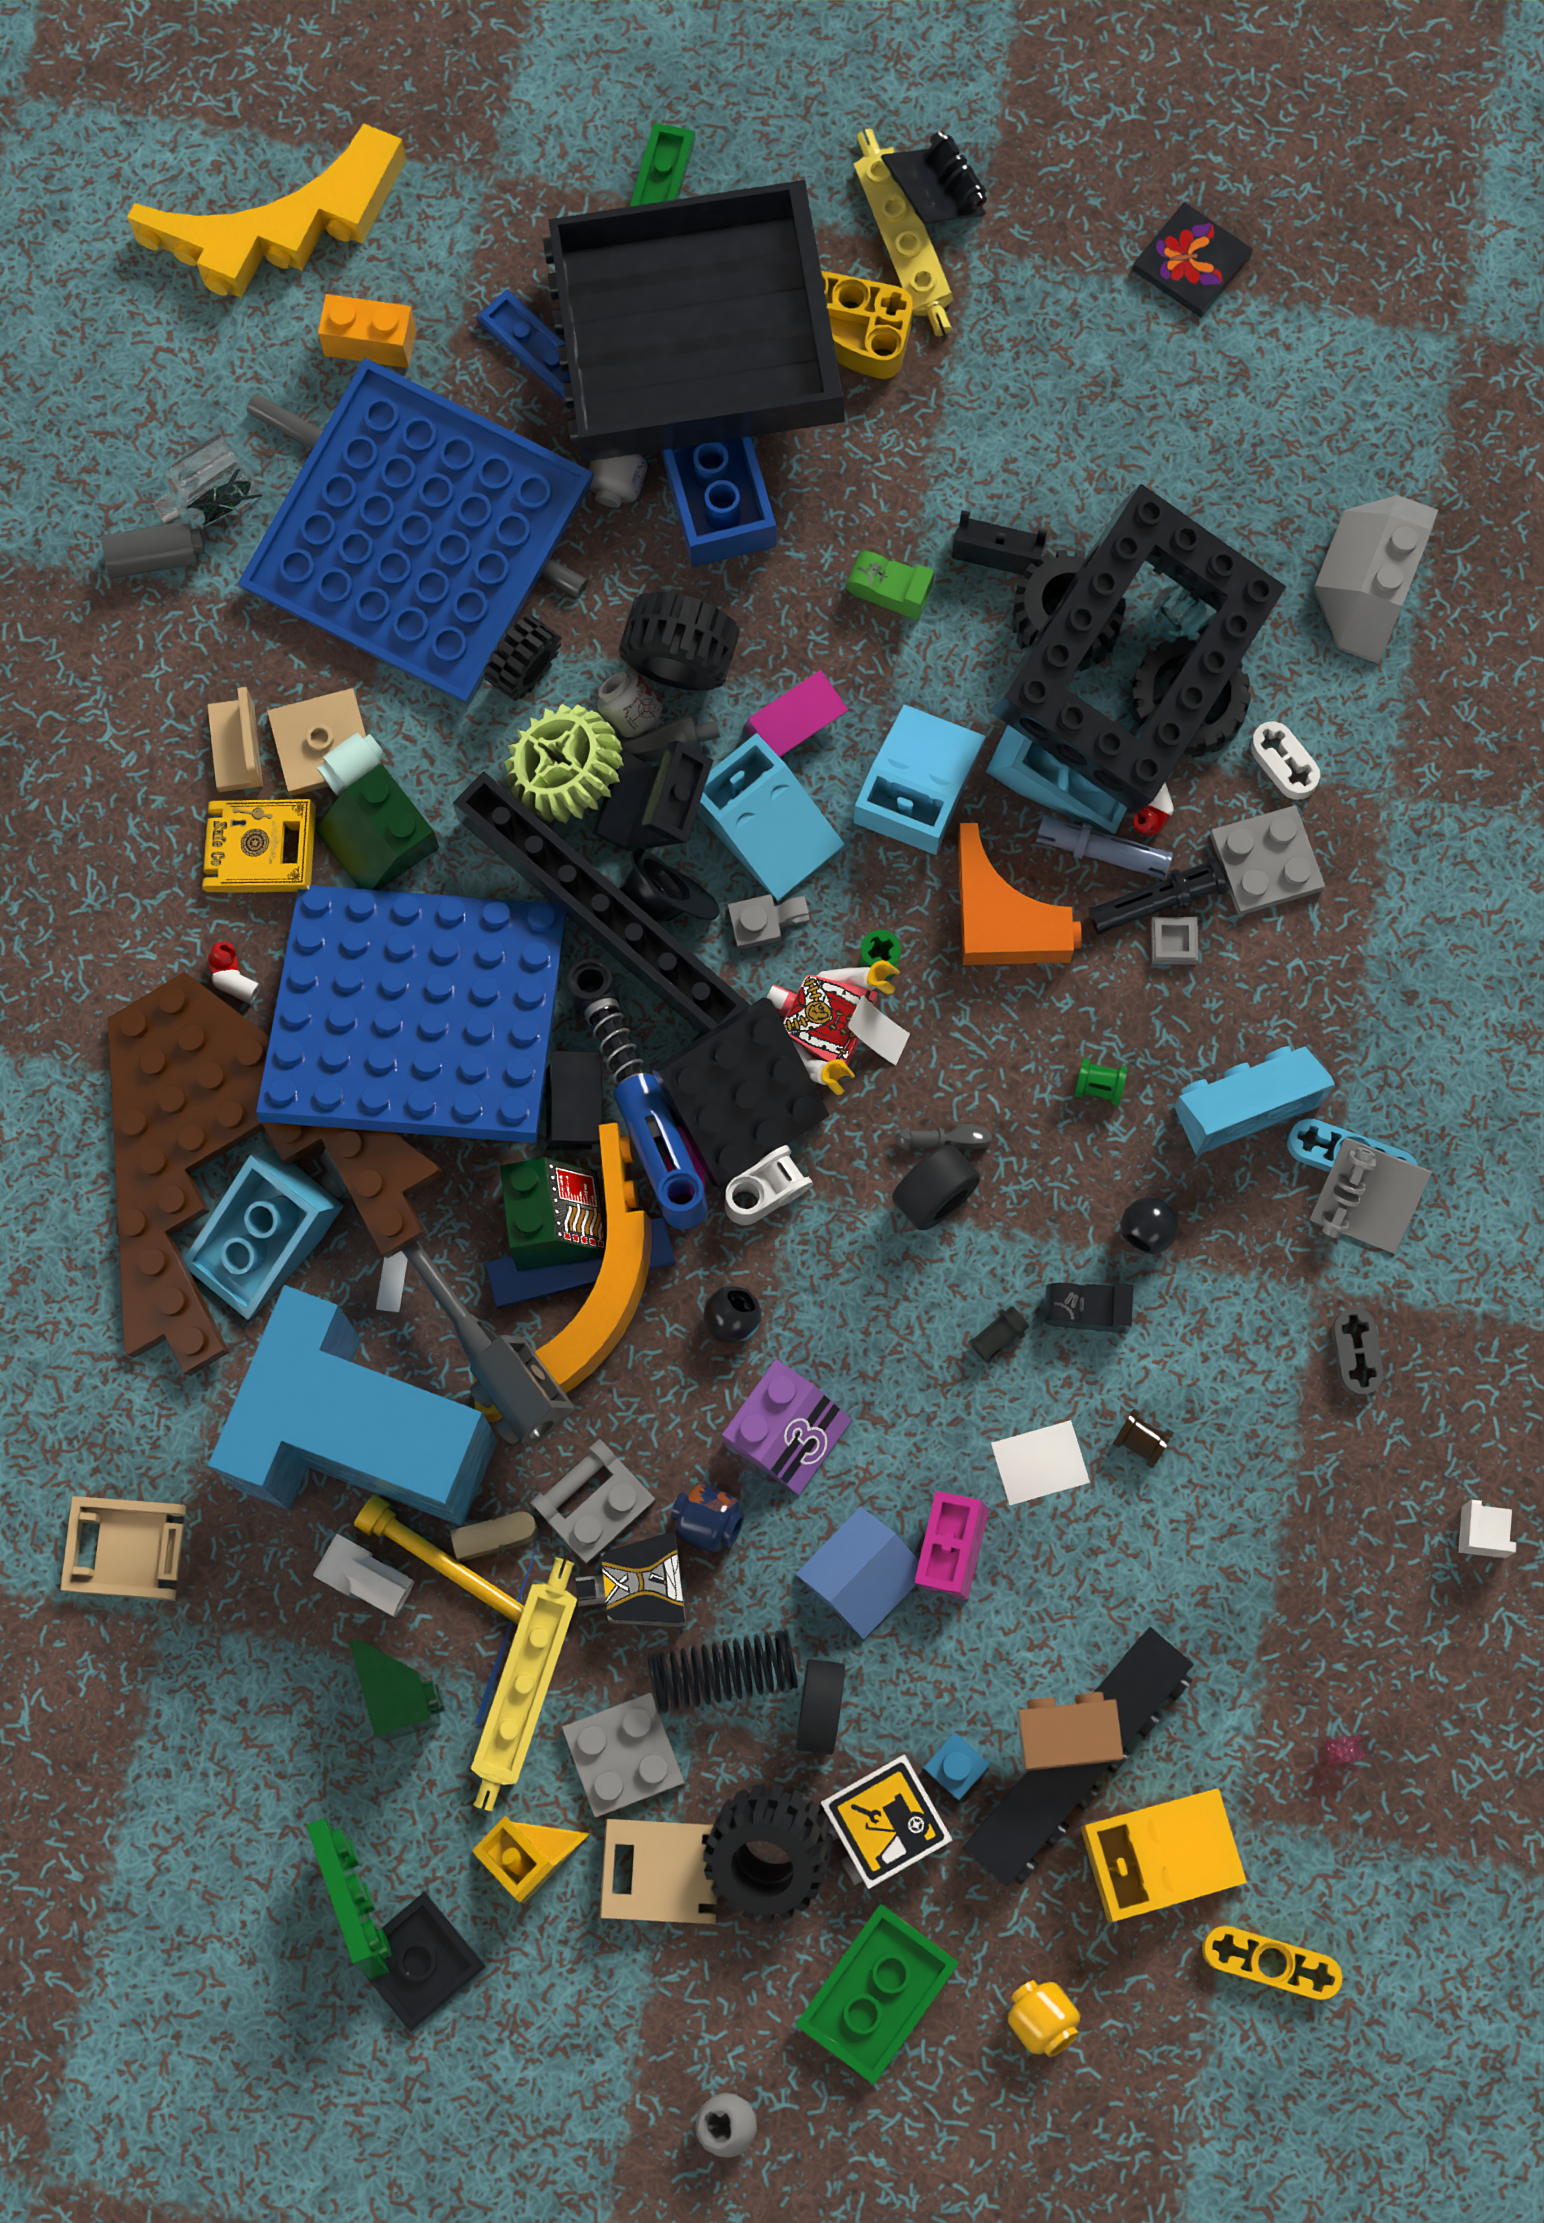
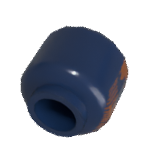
M699 1484L688 1495L685 1493L679 1494L672 1508L671 1519L677 1521L676 1534L680 1540L709 1553H717L724 1546L728 1548L733 1546L741 1531L744 1513L739 1511V1502L734 1496L706 1484Z

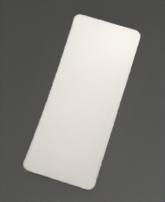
M864 995L861 996L848 1024V1028L866 1045L892 1064H897L910 1033L881 1013Z

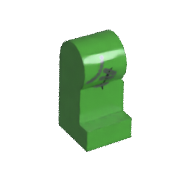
M861 551L857 554L845 587L856 597L919 621L933 587L934 570L919 564L917 568H913L896 561L891 562L873 552Z

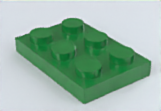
M325 1818L306 1825L352 1963L370 1980L389 1973L385 1958L392 1956L391 1950L382 1928L377 1929L375 1922L370 1918L369 1913L375 1911L376 1907L368 1885L366 1883L362 1884L358 1874H355L354 1868L360 1866V1860L352 1839L346 1838L342 1828L335 1830Z
M880 1904L795 2025L874 2085L959 1962Z

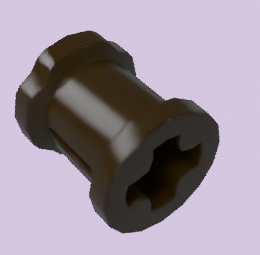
M1133 1409L1112 1445L1117 1448L1122 1445L1145 1458L1147 1466L1153 1469L1174 1432L1169 1429L1163 1432L1140 1418V1412Z

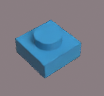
M954 1732L923 1767V1770L959 1801L990 1766V1763Z

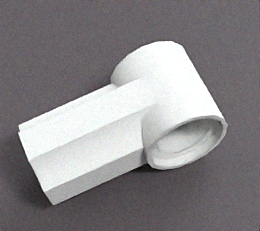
M336 1534L313 1576L348 1596L352 1593L395 1617L403 1607L415 1582L405 1574L372 1558L373 1554Z

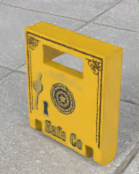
M310 799L210 801L208 803V813L213 816H222V818L207 819L203 871L205 874H218V877L203 878L202 889L204 891L237 893L298 892V889L309 890L312 876L316 806ZM285 824L290 830L299 831L297 863L282 864Z

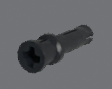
M1212 855L1206 857L1205 863L1182 872L1174 869L1166 876L1167 880L1131 892L1104 904L1088 908L1089 916L1097 935L1175 905L1178 908L1183 907L1186 909L1191 907L1192 901L1215 892L1218 895L1227 893L1225 879L1216 858Z

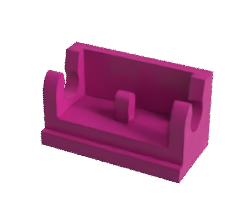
M820 670L748 718L744 728L751 737L757 733L780 758L810 736L847 713L848 708Z
M940 1491L935 1492L914 1581L915 1584L922 1586L930 1592L936 1593V1591L951 1594L955 1598L968 1601L989 1513L988 1507L981 1500Z

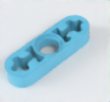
M1316 1119L1299 1121L1293 1127L1287 1139L1288 1150L1296 1160L1330 1172L1345 1137L1418 1166L1414 1157L1405 1151ZM1309 1130L1316 1133L1315 1141L1328 1146L1331 1142V1137L1337 1139L1338 1142L1331 1152L1330 1160H1327L1323 1156L1328 1149L1314 1146L1310 1152L1302 1149L1303 1141L1297 1139V1135L1305 1136Z

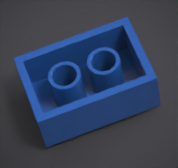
M751 436L659 450L692 568L776 547V523Z

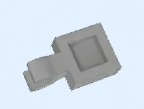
M771 894L728 904L738 951L782 941L780 928L810 922L805 896L789 899L778 906H774Z

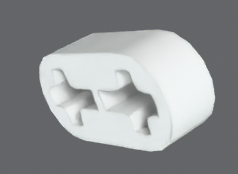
M1276 721L1261 724L1255 730L1250 744L1253 757L1285 796L1294 800H1303L1309 797L1315 791L1320 779V770L1316 762L1285 725ZM1265 735L1271 740L1276 737L1281 740L1278 750L1283 756L1282 758L1274 748H1268L1267 750L1262 748ZM1288 763L1296 773L1299 774L1305 771L1308 774L1305 781L1306 786L1301 782L1292 784L1289 781L1292 771L1287 765Z

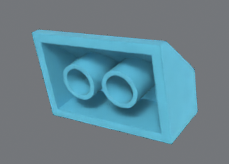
M1286 1046L1265 1056L1266 1062L1250 1068L1248 1063H1242L1228 1069L1223 1073V1079L1208 1084L1207 1080L1203 1079L1187 1085L1181 1090L1183 1095L1178 1097L1174 1108L1197 1156L1320 1107L1335 1085L1331 1075L1305 1046L1294 1051L1291 1050L1290 1046Z

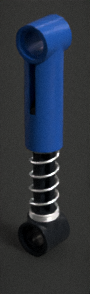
M589 958L581 960L570 969L567 978L573 1005L577 1012L586 1018L588 1024L594 1026L593 1037L601 1042L600 1053L607 1057L606 1067L614 1073L613 1083L617 1086L613 1096L660 1204L664 1219L669 1225L677 1229L694 1228L704 1220L708 1210L702 1180L697 1175L654 1075L645 1074L642 1071L641 1065L643 1060L637 1059L634 1052L637 1045L630 1043L627 1036L630 1030L624 1028L621 1022L624 1015L619 1013V998L610 968L599 959ZM590 985L602 986L596 992H584L585 988ZM660 1143L663 1144L673 1170L667 1172L656 1145ZM680 1194H690L693 1196L692 1200L687 1204L678 1205L672 1202Z

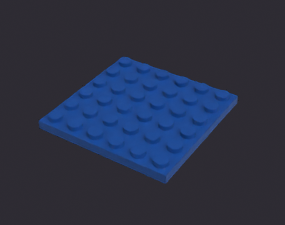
M364 357L237 584L241 589L469 706L484 679L485 666L491 661L489 659L491 653L497 650V643L500 639L504 640L506 632L510 627H513L590 488L594 474L592 471Z
M309 885V890L298 889L257 1105L258 1122L536 1143L566 927V912L553 903Z

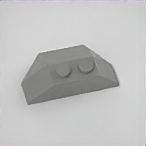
M1395 495L1344 510L1313 588L1323 616L1333 634L1332 638L1337 649L1379 664L1432 531L1438 512L1437 509Z

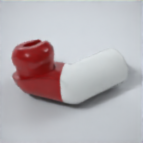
M1164 783L1154 801L1142 808L1140 813H1135L1133 817V826L1142 836H1153L1161 832L1173 814L1174 807L1166 783Z
M217 942L213 945L208 955V966L213 985L233 997L252 1004L260 991L261 985L240 975L236 949L232 944Z

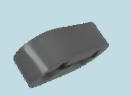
M1349 1308L1340 1313L1332 1325L1333 1347L1341 1387L1346 1393L1354 1397L1363 1398L1371 1395L1380 1387L1383 1381L1384 1370L1374 1318L1361 1308ZM1349 1318H1355L1356 1325L1364 1326L1366 1329L1358 1338V1349H1354L1351 1334H1343L1342 1328L1346 1327L1349 1323ZM1357 1356H1361L1364 1371H1372L1373 1377L1366 1382V1387H1360L1359 1381L1356 1379L1351 1380L1349 1376L1357 1367Z

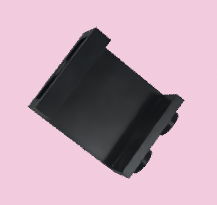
M679 740L668 742L662 763L657 766H651L625 751L620 752L619 755L624 766L615 770L620 782L608 785L611 797H604L593 834L627 852L633 851L634 848L648 849L687 843L714 760Z

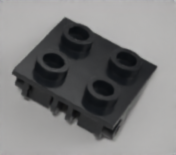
M939 131L930 138L931 147L929 149L883 154L881 156L892 178L899 185L913 207L915 214L923 224L978 217L986 214L982 206L987 202L985 196L987 190L977 178L972 166L966 165V157L959 155L961 151L951 135H946L943 131Z

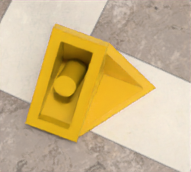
M504 1816L474 1847L472 1852L519 1903L525 1904L590 1833L511 1822Z

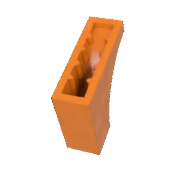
M960 823L958 853L963 965L1071 963L1074 949L1081 948L1080 921L1073 922L1072 907L1045 904L1015 890L1002 879L988 860L981 843L978 823Z

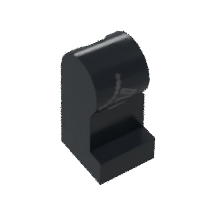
M1073 1283L1047 1284L1044 1322L1057 1327L1128 1334L1132 1326L1134 1285L1116 1283L1114 1286L1086 1284L1085 1286Z

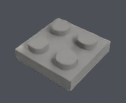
M1296 805L1215 828L1210 832V838L1238 916L1322 892L1325 888V883Z
M652 1693L562 1727L595 1818L685 1784L660 1714L656 1711Z

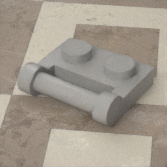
M600 1439L588 1448L590 1453L545 1495L539 1493L530 1501L532 1507L586 1565L592 1562L656 1502V1499ZM604 1466L612 1477L564 1519L556 1509Z

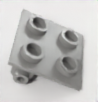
M1345 1137L1310 1220L1323 1225L1322 1231L1331 1237L1339 1238L1341 1233L1396 1254L1432 1171Z

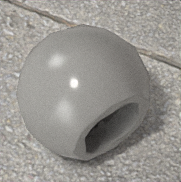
M730 2093L712 2096L701 2106L695 2120L696 2136L703 2148L719 2157L731 2158L740 2155L752 2144L757 2132L756 2114L749 2102Z

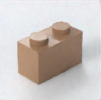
M1103 1692L1074 1695L1075 1704L1056 1706L1055 1697L1027 1700V1709L1019 1710L1016 1713L1023 1772L1122 1760L1124 1757L1116 1699L1104 1701Z

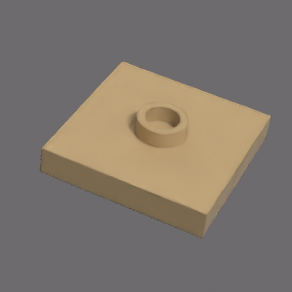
M353 688L267 710L290 796L328 787L329 785L316 768L324 762L323 756L356 732L362 738L366 737Z

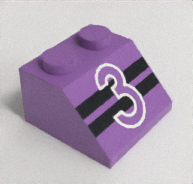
M776 1359L722 1433V1442L799 1496L850 1425L852 1419L815 1385Z

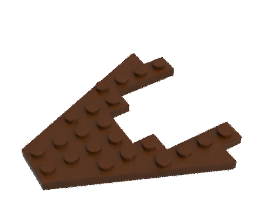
M183 972L108 1017L124 1350L128 1356L134 1358L167 1339L183 1373L191 1376L230 1353L182 1258L172 1234L210 1212L191 1173L266 1129L281 1161L287 1165L325 1144L382 1256L390 1258L427 1236L407 1196L443 1175L442 1169L395 1132L258 1122L256 1111L270 1036L192 976Z

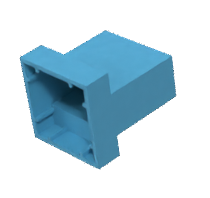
M284 1285L208 1466L238 1491L289 1511L292 1508L307 1469L311 1468L464 1527L498 1442L483 1413L352 1363L362 1338L340 1307L334 1303Z

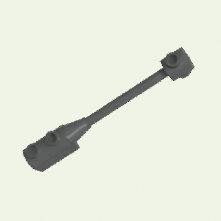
M326 1148L320 1158L321 1163L328 1171L321 1178L323 1187L337 1198L345 1195V1197L352 1199ZM418 1241L403 1249V1254L455 1325L454 1329L470 1363V1372L477 1380L470 1387L472 1396L486 1408H490L494 1404L503 1416L496 1423V1429L499 1434L511 1444H516L520 1440L523 1445L536 1443L549 1435L576 1408L524 1337L507 1335L496 1337L478 1318L468 1312Z

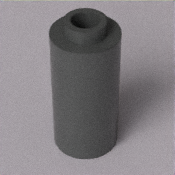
M190 520L102 535L104 558L111 579L198 564V555L205 554L201 528H193Z

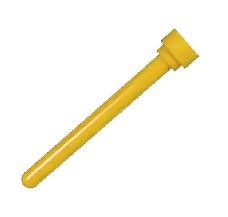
M376 1494L368 1500L354 1522L355 1527L369 1536L373 1533L379 1537L383 1534L508 1619L517 1625L519 1624L524 1609L522 1604L394 1519L396 1514L390 1510L391 1504Z

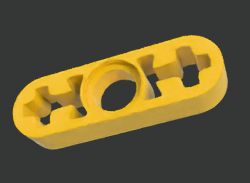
M1219 1926L1210 1930L1202 1943L1203 1956L1211 1967L1318 2000L1329 1999L1339 1991L1342 1985V1971L1337 1962L1329 1956L1230 1926ZM1225 1934L1232 1936L1231 1945L1244 1950H1248V1940L1256 1942L1249 1956V1972L1241 1969L1245 1959L1228 1956L1225 1963L1218 1961L1219 1952L1212 1949L1213 1942L1222 1941ZM1268 1948L1279 1950L1285 1958L1283 1972L1273 1978L1265 1976L1258 1965L1260 1954ZM1295 1954L1303 1957L1299 1964L1300 1967L1313 1970L1317 1969L1319 1963L1324 1964L1325 1973L1332 1976L1330 1985H1321L1319 1992L1313 1990V1981L1301 1976H1296V1986L1288 1984V1980L1295 1970Z

